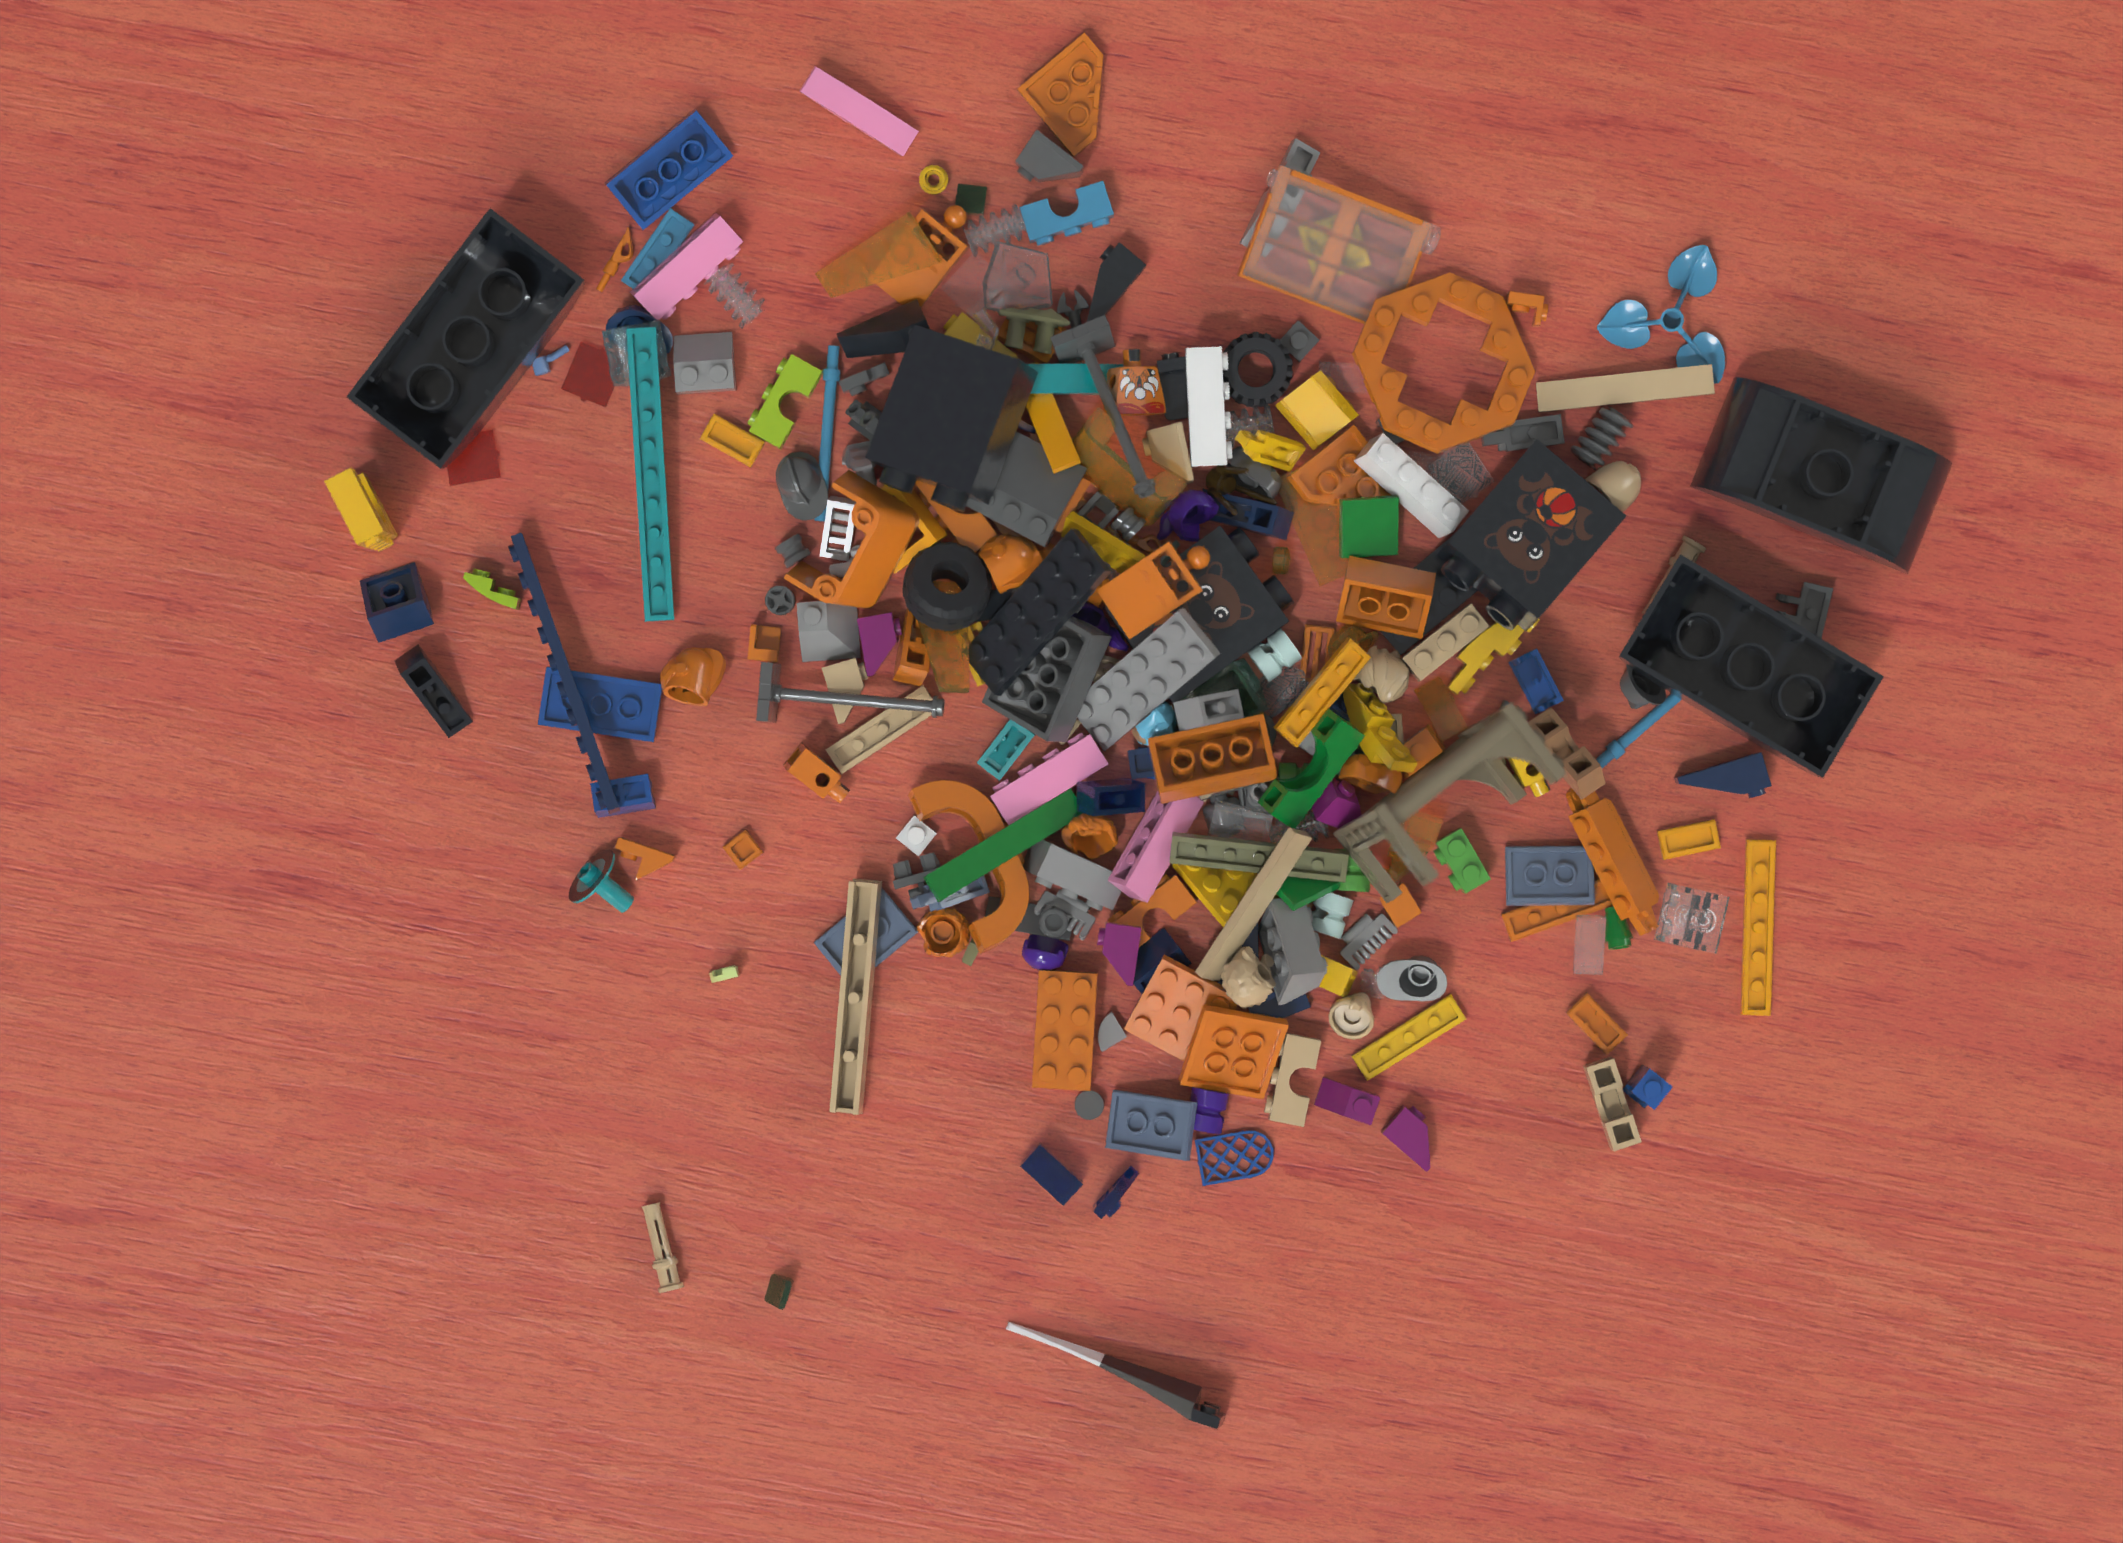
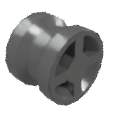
M1129 505L1110 524V527L1121 532L1122 538L1128 542L1147 521L1143 517H1137L1134 514V509Z
M799 533L775 547L777 553L782 554L784 557L786 568L795 565L811 554L809 548L803 546L802 537Z
M775 586L767 592L765 604L773 614L786 615L794 608L795 596L787 587Z

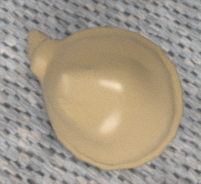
M1364 992L1342 997L1332 1004L1328 1015L1329 1023L1338 1035L1354 1040L1366 1036L1372 1030L1374 1015L1370 998Z

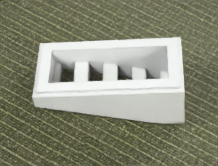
M830 496L828 499L820 557L842 561L849 560L855 525L851 520V512L856 503L854 500L838 496ZM834 509L850 510V514L836 512ZM832 520L847 521L848 526L834 524ZM830 531L845 533L846 538L832 536ZM828 542L845 545L844 550L828 547Z

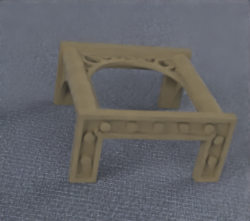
M1511 702L1463 730L1457 735L1458 740L1404 781L1396 793L1390 792L1364 814L1341 826L1333 833L1344 849L1349 851L1351 858L1386 903L1402 894V891L1368 847L1386 838L1422 886L1432 882L1439 874L1400 824L1456 780H1471L1486 784L1499 791L1509 804L1512 805L1522 799L1527 793L1524 791V786L1519 777L1515 774L1512 775L1505 766L1507 763L1504 758H1515L1535 765L1549 785L1559 781L1567 774L1563 769V761L1555 753L1552 754L1545 746V738L1538 730L1531 728L1527 722L1526 713L1519 706H1515Z

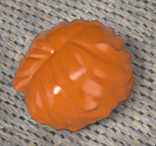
M1087 812L1078 815L1063 828L1061 833L1063 843L1074 854H1078L1077 851H1080L1089 860L1096 859L1112 851L1118 844L1117 830L1114 827V822L1098 812Z
M945 908L938 911H929L921 918L917 925L918 932L925 940L923 946L925 953L928 955L951 958L967 948L966 945H968V940H970V931L968 929L970 925L965 916L956 909Z

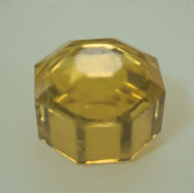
M1275 547L1273 550L1272 573L1285 575L1289 571L1291 564L1290 551L1287 547Z

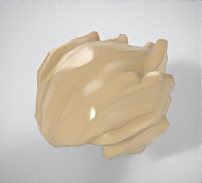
M1373 646L1367 652L1371 656L1370 660L1356 675L1354 680L1362 683L1366 688L1371 687L1383 703L1394 701L1400 698L1407 690L1410 670L1400 659V653L1397 650L1389 653L1387 649H1377V646Z

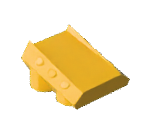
M1321 370L1275 405L1313 450L1359 416L1350 401L1345 399L1337 390L1334 380L1330 376L1325 375Z

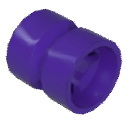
M1192 1087L1190 1101L1197 1102L1194 1130L1213 1134L1222 1133L1224 1117L1220 1115V1112L1225 1111L1227 1108L1229 1093Z

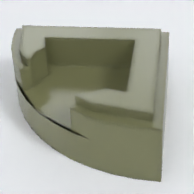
M973 938L962 957V962L969 966L972 965L979 952Z

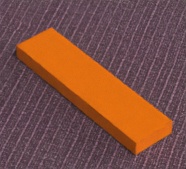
M1600 879L1594 880V905L1522 906L1501 914L1509 939L1513 942L1610 907L1613 904Z

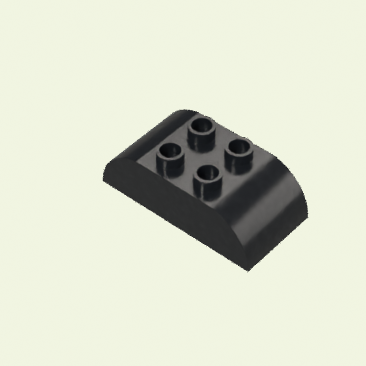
M489 208L346 397L437 467L443 469L451 464L474 440L541 353L573 308L582 292L585 280Z
M1681 554L1619 655V658L1628 666L1658 686L1775 756L1820 778L1825 776L1884 677Z

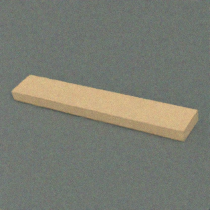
M1712 364L1536 383L1539 412L1715 394Z
M1290 827L1286 830L1195 972L1201 978L1220 981L1223 966L1230 963L1238 953L1311 841L1312 837L1307 832Z

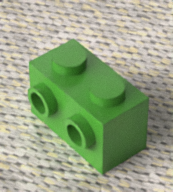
M1458 828L1434 842L1437 849L1433 850L1441 866L1447 864L1452 873L1448 878L1456 891L1461 889L1466 894L1491 879L1462 828Z

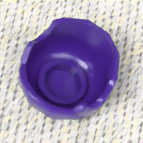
M1032 934L1024 941L1022 956L1032 968L1052 971L1062 966L1069 947L1068 944L1057 938Z

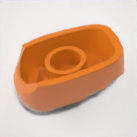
M1354 754L1342 766L1339 778L1372 794L1386 791L1396 793L1402 784L1403 773L1402 771L1389 770L1385 764L1371 763L1365 754Z

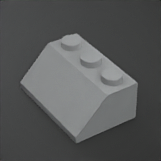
M1281 898L1272 899L1258 927V935L1263 952L1270 955L1274 960V965L1270 970L1276 982L1274 991L1278 1005H1284L1319 987L1324 975L1327 973L1326 959L1321 957L1319 950V935L1317 932H1314L1312 926L1313 915L1311 908L1305 905L1292 911Z

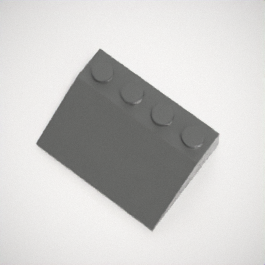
M1016 431L989 505L969 498L966 506L1047 547L1088 468L1078 464L1054 474L1042 445Z
M1072 616L1001 696L994 695L988 687L982 703L1046 741L1067 742L1112 636L1090 623Z

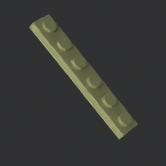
M1173 832L1169 863L1259 873L1278 843ZM1306 847L1288 876L1345 882L1349 851Z

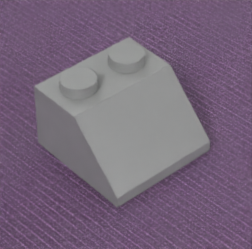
M732 332L674 336L673 363L675 392L678 395L736 391Z

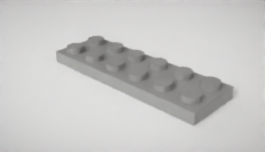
M1183 607L1090 686L1077 718L1105 752L1147 717L1154 708L1166 701L1221 653Z

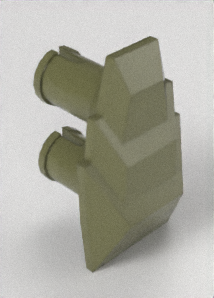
M1007 308L997 311V314L1005 316L1006 320H1009L1004 346L1023 349L1026 323L1030 321L1038 325L1033 351L1051 354L1052 341L1050 337L1054 336L1055 328L1070 325V321L1052 309L1040 310L1030 308L1022 310Z

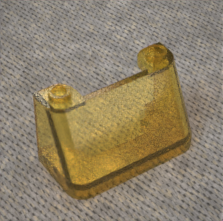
M1098 406L1072 439L1081 461L1080 465L1088 468L1084 477L1122 511L1130 505L1137 517H1143L1147 521L1144 526L1153 525L1171 506L1180 493L1186 489L1187 484L1176 474L1164 471L1153 478L1156 484V492L1149 497L1140 498L1133 489L1137 483L1129 464L1107 446L1110 442L1109 439L1114 433L1115 426L1111 417Z

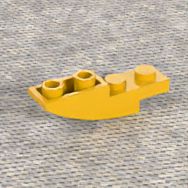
M1538 619V620L1527 630V632L1530 633V632L1532 631V629H1533V628L1537 625V623L1540 621V619ZM1497 622L1488 627L1467 644L1456 656L1464 666L1446 688L1455 695H1458L1460 691L1465 694L1476 681L1472 678L1479 668L1484 671L1494 659L1491 653L1494 651L1501 657L1508 653L1511 656L1522 643L1518 638L1525 630L1518 624L1513 630H1508Z
M1362 683L1349 684L1343 691L1346 712L1350 723L1365 735L1359 745L1371 763L1385 764L1389 770L1413 773L1418 763L1410 754V750L1396 737V733L1390 729L1395 719L1387 710V706L1375 696L1371 687L1366 688Z

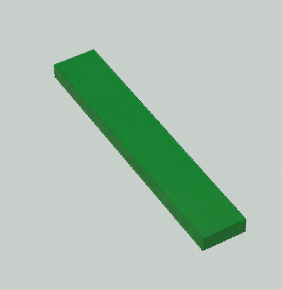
M1070 788L923 878L939 903L1068 825L1073 818L1086 812Z

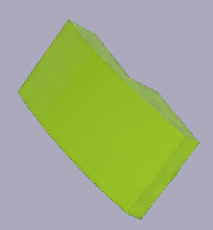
M474 568L472 574L464 572L463 578L479 593L499 604L519 610L521 599L514 597L516 591L499 587L498 592H493L496 580L489 578L490 572Z

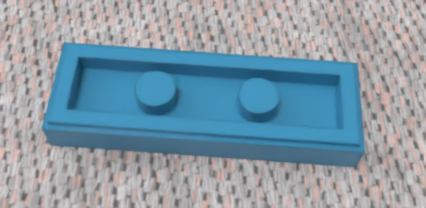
M670 208L621 281L634 289L686 240L695 224Z

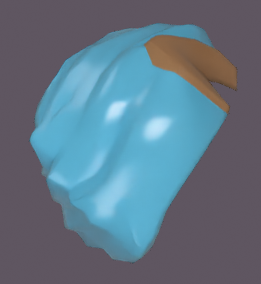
M1164 701L1161 705L1154 708L1145 719L1133 727L1132 733L1137 742L1148 746V738L1175 733L1178 722L1176 721L1174 706Z

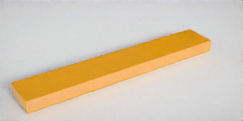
M1745 839L1740 1015L1771 1016L1776 840Z

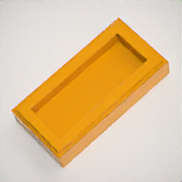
M713 414L700 437V440L750 468L765 444L761 439L716 414Z
M1715 819L1657 831L1662 860L1721 848Z

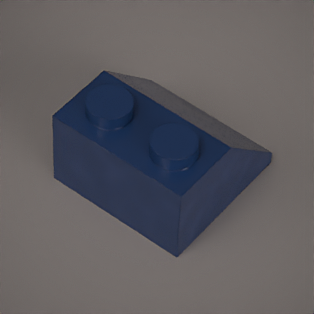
M415 562L360 580L367 619L378 643L434 624L431 607Z

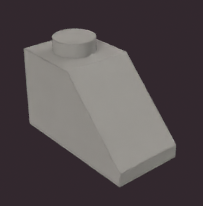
M1238 689L1173 703L1179 732L1244 718Z

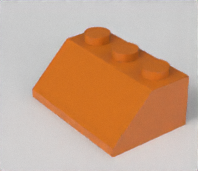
M1349 556L1336 622L1422 639L1433 596L1436 573Z

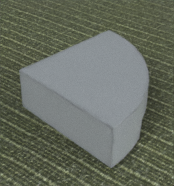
M1112 1012L1103 1019L1098 1030V1043L1102 1052L1127 1037Z

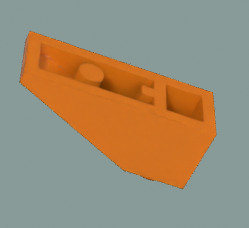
M908 608L906 609L902 635L900 636L896 654L893 680L921 686L929 672L935 629L919 622Z

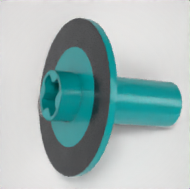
M609 849L603 850L583 865L569 890V900L571 902H583L596 892L619 912L623 913L629 909L634 901V896L608 876L615 862L613 851Z

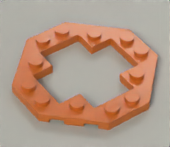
M1451 272L1376 299L1371 306L1352 352L1354 361L1359 366L1364 377L1363 382L1371 401L1375 403L1378 410L1379 420L1383 429L1436 454L1512 426L1516 421L1535 374L1534 367L1504 297ZM1438 302L1489 324L1490 326L1479 351L1506 362L1487 410L1461 399L1457 404L1450 424L1398 402L1397 400L1408 375L1381 363L1400 316L1427 326Z

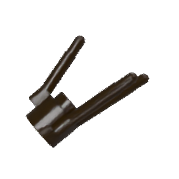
M1217 465L1206 477L1207 494L1215 497L1233 515H1237V510L1222 495L1230 494L1234 490L1271 505L1277 504L1276 500L1236 484L1233 474H1247L1249 472L1248 468Z

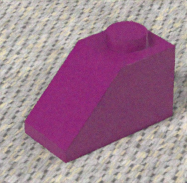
M892 612L857 619L867 677L874 676L897 644V636L902 635L899 618L893 619Z
M1333 778L1323 794L1312 806L1317 821L1336 828H1340L1361 816L1360 804L1355 794V788L1346 780L1341 781Z
M1106 922L1105 928H1099L1097 945L1103 946L1102 953L1126 985L1133 986L1141 927Z
M1323 1077L1314 1105L1344 1117L1372 1125L1380 1097L1376 1094Z
M1403 1105L1382 1129L1381 1133L1427 1172L1431 1167L1428 1126L1422 1122L1426 1117L1414 1106L1407 1109Z

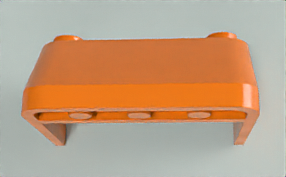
M847 470L833 482L831 487L856 502L851 512V520L855 527L866 533L843 579L833 574H823L803 561L786 573L784 579L824 603L870 608L878 602L918 527L919 517L912 507L854 472Z

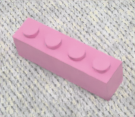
M715 213L630 293L653 318L665 320L676 310L674 305L682 298L687 300L697 291L696 285L704 278L708 280L713 277L719 270L718 265L725 258L730 260L741 250L739 245L743 241L722 217Z
M1083 733L1078 734L1067 741L1070 747L1064 751L1059 752L1057 748L1042 757L1045 761L1043 764L1036 768L1033 764H1030L1017 772L1020 778L1010 783L1006 779L993 787L995 793L990 797L1008 826L1108 765V762L1090 734L1084 737Z
M1157 791L1107 881L1128 897L1148 903L1163 874L1170 865L1169 859L1173 832L1187 833L1204 802L1196 796L1161 804L1159 792Z

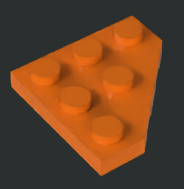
M1085 32L1017 89L1073 157L1096 139L1103 54Z
M1355 425L1346 429L1287 477L1303 500L1307 502L1339 507L1340 499L1391 496L1354 462V459L1368 443Z

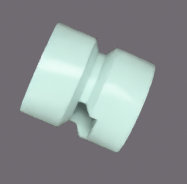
M1281 628L1267 637L1266 644L1260 642L1247 651L1268 682L1282 673V667L1290 668L1302 659L1294 644Z
M1329 893L1315 900L1313 904L1316 910L1312 911L1314 931L1341 939L1346 925L1343 918L1349 916L1354 900L1334 893Z

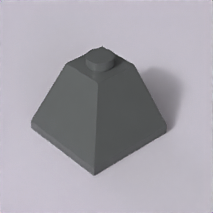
M1038 130L1032 135L1015 161L1019 167L1017 172L1029 182L1033 178L1037 182L1078 178L1083 174L1082 164Z

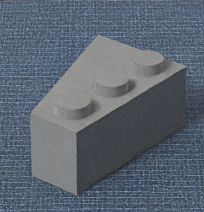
M1041 840L1031 846L1025 855L1022 866L1024 870L1037 876L1035 882L1050 889L1053 884L1062 887L1060 893L1075 900L1080 895L1087 899L1086 905L1102 911L1103 907L1111 910L1114 909L1121 890L1107 881L1112 873L1111 870L1045 840Z

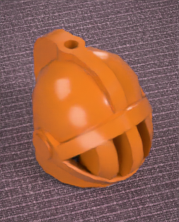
M1009 534L994 536L985 542L978 553L989 569L1000 594L1008 589L1020 587L1043 561L1033 542L1022 535L1011 536Z
M692 647L682 650L675 657L668 660V663L661 670L660 682L664 695L680 703L707 706L711 695L723 678L726 668L725 658L719 651L710 648Z

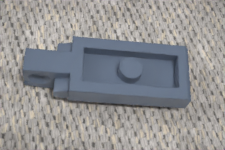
M985 875L939 903L928 885L922 886L923 894L909 899L913 909L929 905L930 911H938L989 893L990 890Z

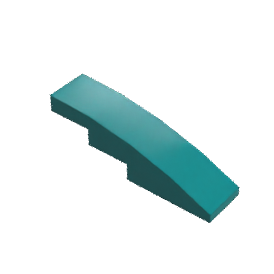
M1027 364L1038 372L1030 394L1099 395L1086 364ZM1099 364L1105 379H1107L1109 369L1124 367L1123 364Z
M1009 720L978 760L977 764L1000 781L1036 734Z

